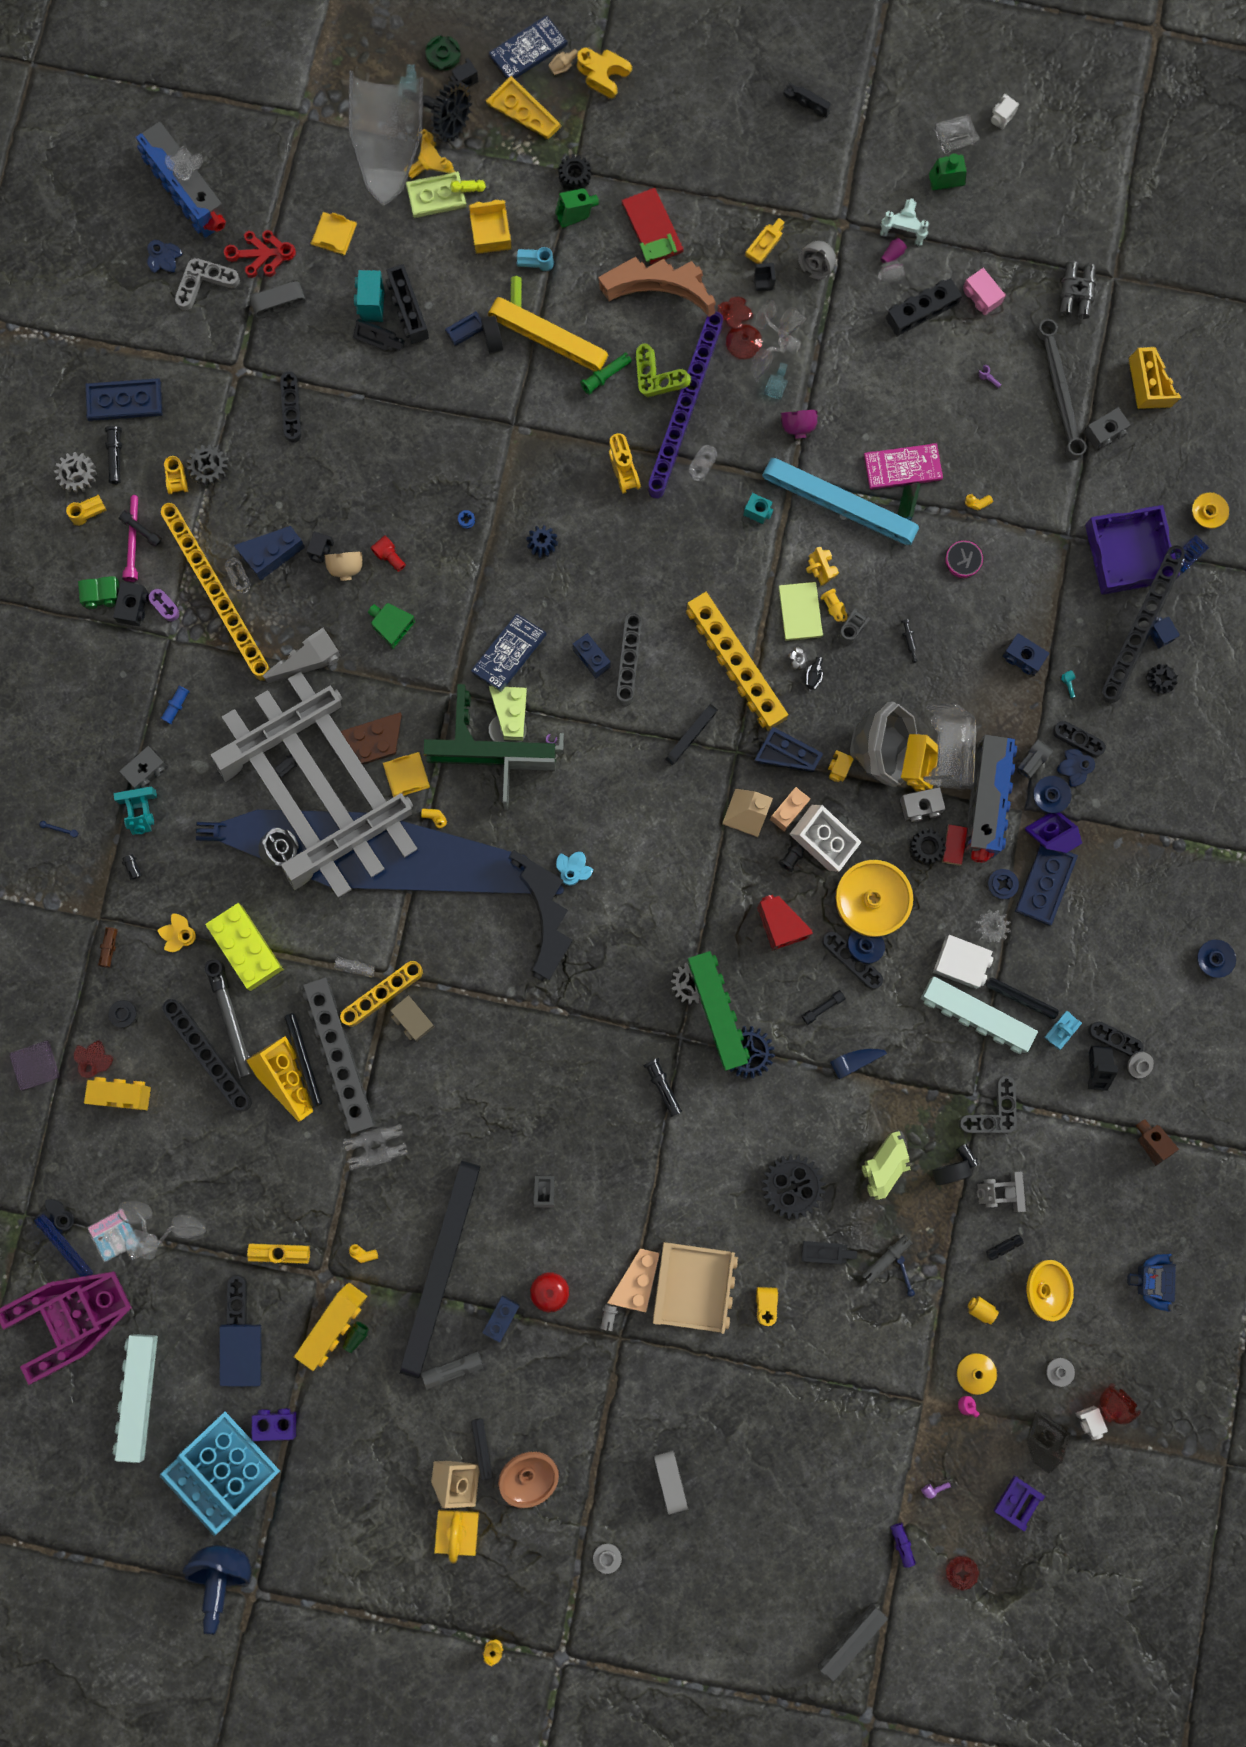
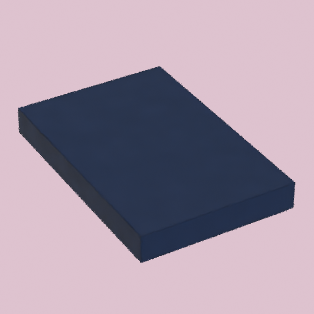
M220 1325V1386H261V1325Z

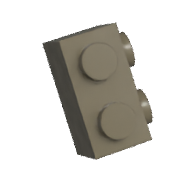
M409 995L390 1010L394 1014L391 1018L398 1026L400 1024L404 1026L406 1030L403 1032L410 1041L413 1038L415 1041H419L435 1027Z

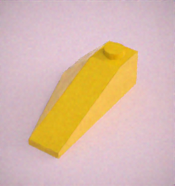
M286 1036L246 1061L261 1083L300 1122L311 1114L313 1109L307 1090L303 1087L300 1078L302 1074L300 1070L298 1071L295 1060L297 1057Z

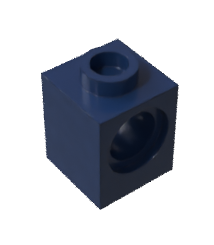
M1169 616L1164 619L1162 617L1157 618L1150 633L1158 649L1175 641L1180 636Z

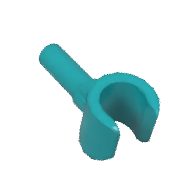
M1070 670L1064 673L1061 679L1067 685L1070 697L1073 698L1075 694L1071 681L1075 679V674Z

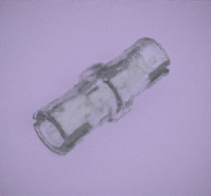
M337 956L334 965L335 969L371 978L375 971L374 965L361 963L357 959L353 961Z

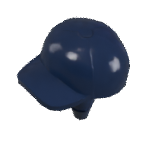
M215 1545L200 1549L183 1568L184 1578L187 1581L205 1585L202 1613H205L203 1620L204 1634H216L220 1622L219 1616L223 1614L226 1586H243L250 1583V1560L244 1552L236 1548Z

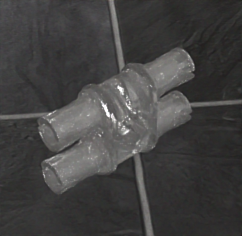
M401 1124L388 1128L380 1126L379 1129L368 1132L362 1131L359 1136L343 1139V1144L347 1145L344 1146L346 1152L360 1147L365 1148L366 1151L364 1155L348 1158V1164H352L349 1165L350 1170L353 1171L365 1166L373 1168L374 1165L385 1162L390 1163L394 1158L409 1155L406 1143L393 1147L386 1146L387 1140L404 1136ZM374 1141L381 1146L378 1148L377 1153L375 1150H371V1147L374 1146Z

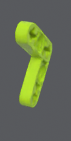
M646 343L641 344L637 348L638 387L644 396L652 397L683 389L690 384L691 377L683 369L656 375L655 352L653 348ZM646 366H650V372L643 374V369ZM664 379H668V385L661 387V382Z

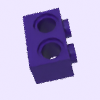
M262 1409L252 1415V1441L292 1440L296 1437V1412H290V1409H278V1413H270V1409ZM264 1419L268 1422L269 1427L267 1430L260 1428V1420ZM281 1419H286L289 1422L288 1429L280 1427L279 1422Z

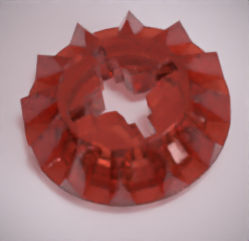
M958 1556L949 1562L946 1576L954 1588L964 1591L971 1589L977 1583L979 1572L977 1565L972 1559L966 1556ZM964 1567V1570L971 1574L965 1575L962 1580L961 1576L955 1573L961 1572Z

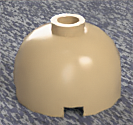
M362 552L324 555L327 570L334 577H340V581L352 580L351 576L357 575L362 568Z

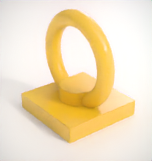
M439 1509L435 1553L449 1554V1561L451 1563L457 1561L458 1555L475 1556L479 1512Z

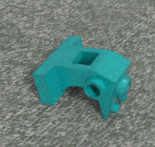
M151 786L113 793L114 800L119 805L126 803L128 817L124 818L126 829H130L132 835L151 832V825H154V817L152 813L150 814L148 799L157 798L156 790ZM143 808V815L135 817L134 809Z

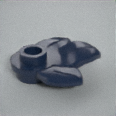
M153 240L148 244L149 257L147 264L153 273L157 272L160 267L165 271L174 273L176 269L175 258L181 257L183 254L175 244H164L160 240ZM158 246L160 251L156 252L153 248Z
M1077 749L1066 750L1067 760L1059 764L1057 771L1063 775L1070 776V787L1079 786L1086 781L1087 774L1095 769V761L1091 756L1083 755ZM1084 761L1089 762V766L1087 768H1084L1082 766V763Z

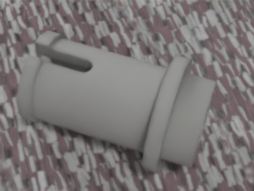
M605 1304V1308L602 1309L604 1313L600 1329L613 1331L615 1314L618 1313L616 1310L617 1306Z

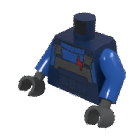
M1182 1252L1175 1253L1173 1256L1171 1254H1156L1147 1259L1144 1265L1138 1267V1274H1128V1285L1138 1286L1137 1292L1143 1295L1144 1301L1155 1309L1167 1312L1172 1311L1175 1315H1182V1313H1177L1175 1308L1178 1305L1183 1306V1304L1171 1303L1175 1302L1176 1265L1185 1263L1177 1260V1255H1184Z

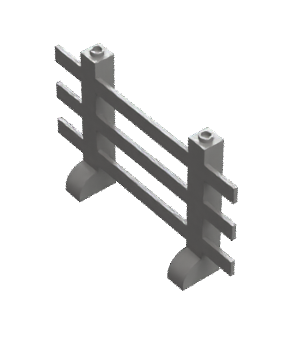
M300 671L288 678V681L301 699V703L282 712L269 691H265L255 697V700L269 721L249 732L235 709L223 715L222 719L236 740L210 755L216 769L225 782L236 776L243 768V764L250 761L306 847L305 851L281 864L283 872L293 889L297 890L312 878L313 873L320 870L339 898L351 891V888L333 861L354 850L371 878L385 869L367 841L387 830L404 858L418 850L400 821L412 815L411 807H413V804L402 793L386 802L329 715L342 707L340 693L337 689L334 691L330 685L315 694ZM315 722L373 809L355 821L352 820L296 734ZM281 742L285 744L340 829L321 841L264 755L265 751Z

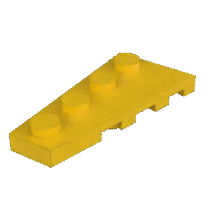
M512 76L486 100L487 105L547 139L561 127L560 123Z

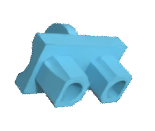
M1065 1011L1044 1038L1061 1050L1082 1022L1073 1017L1070 1012Z

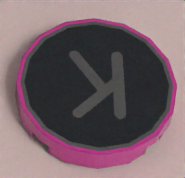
M959 541L950 546L946 553L945 563L953 575L967 578L979 571L983 563V555L976 544L970 541Z

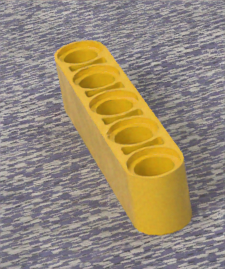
M410 961L345 1008L340 1015L341 1021L349 1027H354L420 979L423 974L420 964ZM417 966L418 973L413 976L409 975V968ZM398 977L402 978V985L394 987L393 980ZM381 989L387 991V995L383 999L377 997V993ZM364 1001H370L371 1007L367 1011L361 1008ZM353 1012L355 1019L352 1022H347L346 1015Z

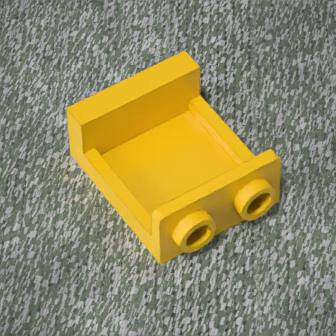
M505 200L470 204L469 211L476 254L512 249Z

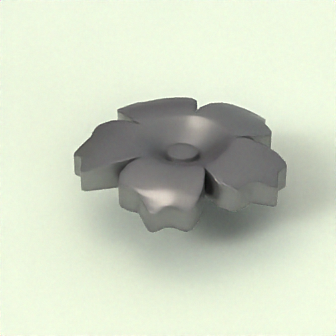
M795 647L794 651L788 654V658L792 660L790 662L791 668L794 670L797 668L804 669L808 656L806 652L803 653L800 647Z

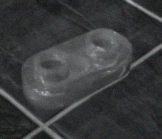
M705 445L698 451L689 467V475L692 479L699 481L707 476L717 457V451L713 446ZM709 455L710 458L706 459L704 456ZM695 470H700L701 473L697 474Z

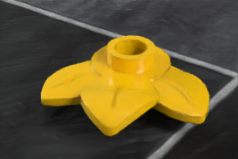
M179 914L171 915L172 925H166L158 929L159 935L167 941L164 950L168 952H177L183 946L193 944L196 939V933L189 927L187 919ZM189 933L190 935L188 940H184L183 938L184 934Z

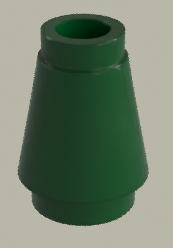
M359 1321L351 1324L342 1346L343 1349L353 1353L368 1336L369 1328Z

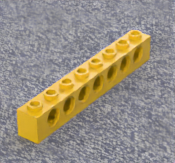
M704 592L688 602L686 608L690 620L694 619L698 632L706 637L709 649L711 651L714 650L718 655L716 658L719 664L725 666L729 679L732 682L735 681L739 694L742 697L745 696L749 709L759 717L757 720L761 727H765L769 731L772 727H776L787 720L788 713L708 593ZM706 613L710 618L702 619L700 615ZM716 628L720 631V633L714 635L710 632V630ZM728 644L730 649L723 650L720 645ZM732 659H737V660H739V661H740V665H737V666L733 665V664L731 663V660H732ZM747 674L750 676L751 679L749 681L742 680L741 675ZM758 690L761 695L758 697L753 696L751 691ZM768 705L771 711L764 712L761 707Z

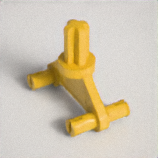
M426 129L421 130L422 142L420 156H418L419 160L406 170L409 177L413 179L425 169L427 171L435 170L448 174L454 173L455 170L451 161L445 157L441 158L434 148L436 143L433 135Z

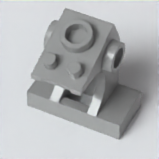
M1010 1172L1011 1182L996 1183L995 1179H984L983 1184H977L979 1204H986V1207H998L997 1203L1013 1202L1014 1212H1026L1023 1173ZM995 1187H1004L1005 1198L996 1199Z

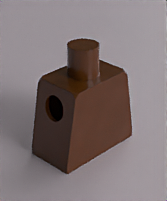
M1146 1119L1136 1125L1142 1134L1138 1141L1155 1166L1179 1150L1159 1125L1152 1128Z

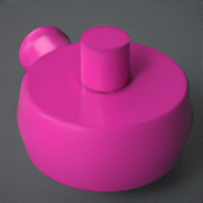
M963 1396L959 1399L958 1407L963 1415H973L975 1418L979 1416L972 1397Z

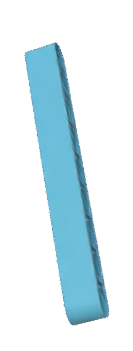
M771 458L762 474L767 481L902 544L911 545L919 530V526L916 523L779 459Z

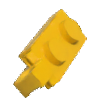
M778 218L773 226L770 224L766 225L748 248L745 256L756 264H761L783 235L781 230L784 228L785 222Z

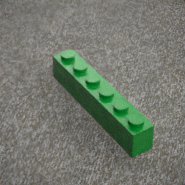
M711 951L688 958L687 962L724 1072L748 1064V1059H750L747 1048L742 1046L741 1041L744 1038L741 1030L736 1028L735 1022H737V1017L734 1010H730V996L728 992L723 990L722 985L725 982L722 974L717 972L716 966H718L716 956L712 955Z

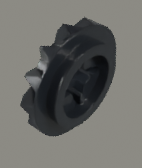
M1158 664L1148 672L1147 682L1153 691L1165 694L1175 688L1178 675L1175 674L1174 668H1170L1168 664ZM1165 673L1164 675L1167 680L1161 684V678L1158 676Z

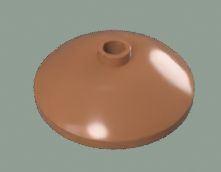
M540 1452L523 1453L514 1457L503 1468L499 1476V1490L503 1499L510 1505L519 1508L533 1507L541 1504L552 1495L558 1484L559 1473L556 1464L549 1456Z

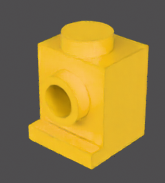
M836 750L833 756L836 760L832 759L828 768L831 770L829 779L835 782H843L853 758Z

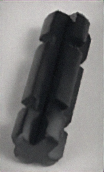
M1015 1235L1011 1237V1240L1008 1239L996 1245L995 1248L987 1250L986 1254L993 1261L999 1258V1255L1002 1256L1015 1249V1247L1023 1245V1239L1020 1235Z

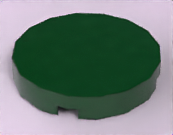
M436 36L426 45V60L434 69L448 71L459 63L461 58L460 46L452 37Z

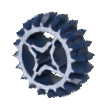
M745 1026L742 1027V1035L747 1037L746 1045L743 1048L749 1046L751 1052L757 1053L750 1055L748 1064L736 1068L738 1070L736 1076L738 1077L741 1072H744V1079L747 1078L748 1073H750L751 1079L755 1078L754 1072L761 1076V1068L767 1072L768 1068L765 1064L772 1065L773 1063L768 1058L775 1057L774 1054L769 1053V1051L775 1049L774 1046L768 1047L767 1045L772 1040L768 1039L765 1041L764 1038L767 1036V1033L760 1036V1028L754 1033L753 1026H750L749 1032H747ZM753 1038L761 1043L764 1052L754 1048ZM752 1058H763L757 1067L749 1068Z

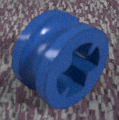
M464 510L459 513L458 522L461 527L468 529L474 525L475 517L471 511ZM466 515H468V518H472L467 524L461 521Z

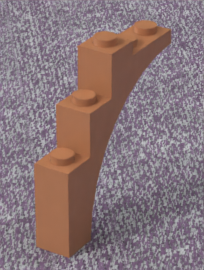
M634 257L598 277L600 290L608 301L633 292L663 291L690 300L700 307L708 317L715 314V299L706 292V288L702 283V270L699 266L696 267L692 261L674 270L672 265H668L664 259L646 268L643 262H639Z

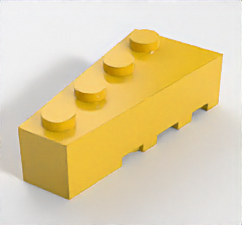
M348 1282L332 1300L294 1358L312 1371L318 1366L322 1368L328 1359L327 1353L329 1350L333 1352L339 1343L337 1339L340 1335H344L350 1327L349 1322L352 1318L355 1319L362 1310L360 1307L368 1296Z

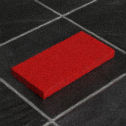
M655 188L622 200V205L640 243H644V246L650 242L667 238V234L672 236L677 253L672 251L668 255L650 259V265L662 259L665 260L683 253L682 244Z

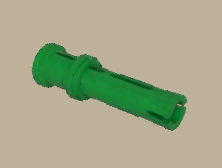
M625 352L602 370L594 371L592 376L586 380H581V387L586 394L591 395L594 389L605 384V380L632 362L630 356L626 357L628 354Z

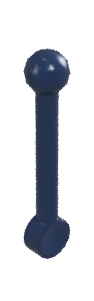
M45 821L39 823L40 828L46 827L67 833L73 838H76L79 834L76 830L70 831L47 824Z
M901 1256L896 1261L900 1264L908 1288L907 1295L913 1297L915 1291L911 1288L904 1266L905 1259Z

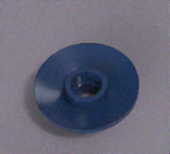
M1047 776L1035 785L1033 797L1036 805L1041 810L1047 813H1059L1070 804L1072 793L1065 780L1057 776ZM1048 793H1052L1054 798H1048Z
M853 931L848 938V949L856 960L870 964L881 959L885 952V943L882 937H868Z
M1210 940L1200 947L1197 961L1200 969L1206 975L1213 978H1222L1233 971L1236 965V954L1227 942ZM1213 956L1217 958L1216 963L1212 961Z

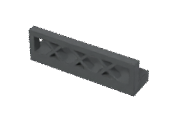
M871 1603L817 1664L820 1671L834 1681L888 1620L887 1616Z

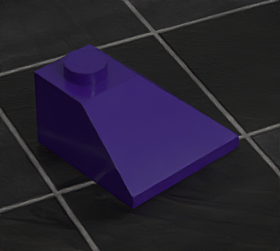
M1060 812L1049 813L1025 828V831L1046 849L1067 853L1082 844L1078 826Z

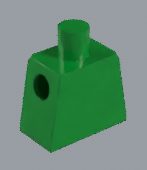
M954 153L948 157L937 159L929 172L932 190L966 185V166L963 155Z
M584 188L560 193L555 215L561 227L565 228L587 219L591 208L599 205V199L597 195L589 196Z
M389 603L382 609L373 604L368 610V614L374 617L371 622L373 629L393 649L415 623L413 615Z

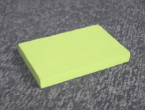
M459 171L406 182L414 218L466 208L464 193L460 190L459 192H452L450 188L452 181H459L461 183Z
M816 582L779 585L785 641L823 637Z

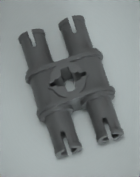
M1069 261L1066 263V273L1062 279L1060 315L1064 316V312H1066L1065 317L1071 316L1072 303L1076 302L1080 303L1078 318L1082 319V315H1084L1083 319H1088L1090 317V306L1094 301L1096 265L1092 264V268H1090L1091 264H1086L1084 266L1083 278L1076 277L1078 263L1074 261L1072 266L1073 261Z

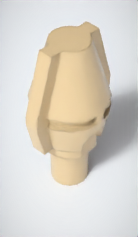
M576 49L566 54L564 52L559 53L549 64L554 75L568 71L572 66V60L577 57L578 52Z

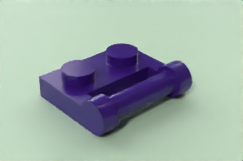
M1013 1476L993 1511L1025 1532L1028 1527L1026 1524L1039 1502L1043 1501L1045 1496L1016 1476ZM1029 1494H1032L1033 1497L1019 1520L1016 1519Z

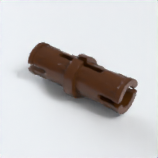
M105 927L103 943L100 944L101 954L98 966L111 967L113 951L116 950L115 940L118 929Z

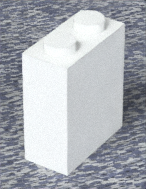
M948 935L945 937L933 973L978 989L980 986H984L987 975H985V972L992 965L993 957L991 955L993 951Z

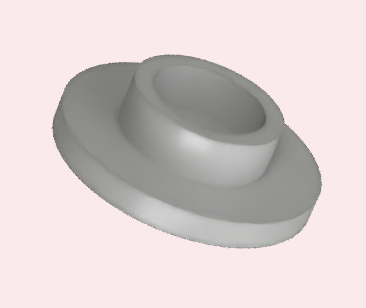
M1137 1052L1128 1061V1072L1135 1078H1144L1152 1071L1154 1061L1148 1053Z
M1055 1358L1048 1364L1046 1374L1052 1384L1064 1387L1073 1381L1075 1370L1067 1359Z
M602 1544L594 1552L593 1563L596 1569L602 1573H613L621 1564V1553L613 1544Z

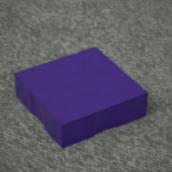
M1163 505L1137 509L1129 513H1113L1091 517L1085 525L1101 595L1152 585L1168 549L1172 547ZM1175 553L1171 555V558L1176 559ZM1171 570L1163 572V575L1167 577L1173 574Z

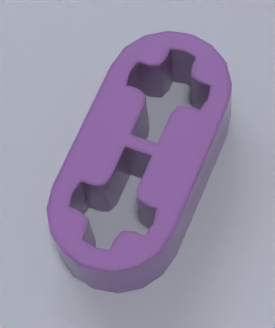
M154 589L150 592L149 600L164 619L170 622L177 620L180 614L179 609L165 592L160 589ZM156 595L161 596L162 604L156 600ZM167 606L170 610H173V615L168 614L165 609Z

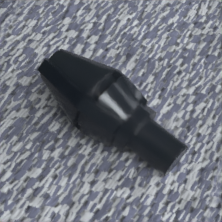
M816 657L812 666L809 665L805 672V685L813 690L816 689L823 677L821 670L823 658Z

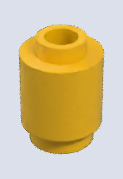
M980 1296L976 1299L973 1297L967 1306L969 1308L968 1313L985 1324L991 1325L999 1313L995 1306Z

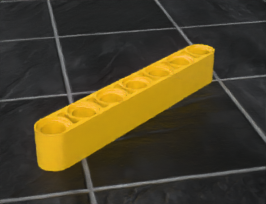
M496 297L488 312L489 317L496 316L498 323L592 371H600L608 357V353L602 348L501 297Z

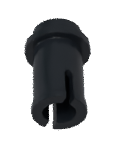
M131 854L122 858V865H125L130 880L142 876L136 863L137 857Z
M967 1143L956 1149L963 1161H968L970 1169L979 1164L977 1162L978 1158L974 1157Z

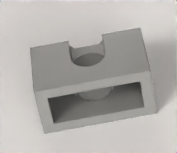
M940 787L906 794L900 798L905 821L923 820L922 817L927 815L930 818H936L941 816V813L945 810ZM919 803H925L927 810H921Z

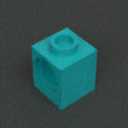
M752 493L743 515L764 524L765 520H769L774 509H771L773 502ZM762 507L764 511L758 512L755 508Z

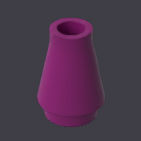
M899 238L892 240L884 255L880 258L882 263L889 266L890 263L902 256L907 249L906 244Z

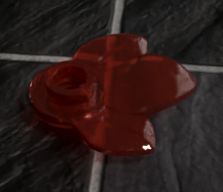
M732 297L728 302H722L718 306V312L722 315L723 320H726L730 327L739 330L742 326L741 321L753 318L751 309L745 306L746 300L742 297Z
M98 1040L92 1043L87 1049L78 1045L74 1051V1060L78 1063V1072L84 1078H92L97 1072L106 1071L113 1062V1056L104 1055V1046L101 1041ZM87 1065H91L92 1067L90 1072L86 1071Z

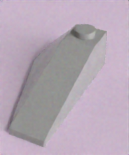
M321 628L302 642L304 644L302 648L292 650L286 661L281 660L263 675L267 683L291 677L300 671L306 673L335 664L341 655L325 629Z

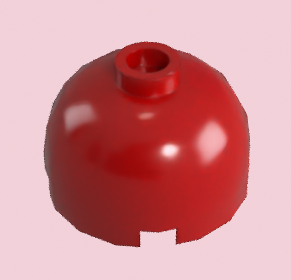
M545 1272L533 1281L530 1288V1298L539 1310L546 1313L556 1312L567 1303L569 1286L560 1274Z

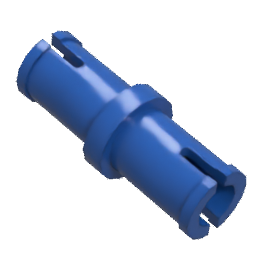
M179 685L173 698L169 699V705L160 719L172 724L178 711L183 708L181 705L190 691Z

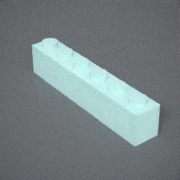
M936 977L930 978L920 998L924 1000L926 1006L941 1009V1013L945 1016L958 1018V1022L962 1025L975 1027V1031L984 1036L988 1034L994 1037L993 1041L1001 1045L1005 1043L1011 1046L1010 1049L1018 1054L1029 1051L1038 1033L1037 1030Z
M132 1334L125 1341L127 1358L124 1359L122 1366L125 1376L120 1385V1392H123L122 1401H119L118 1404L120 1421L117 1422L115 1433L118 1434L117 1442H115L113 1448V1455H116L115 1461L140 1463L145 1458L158 1338L156 1335Z

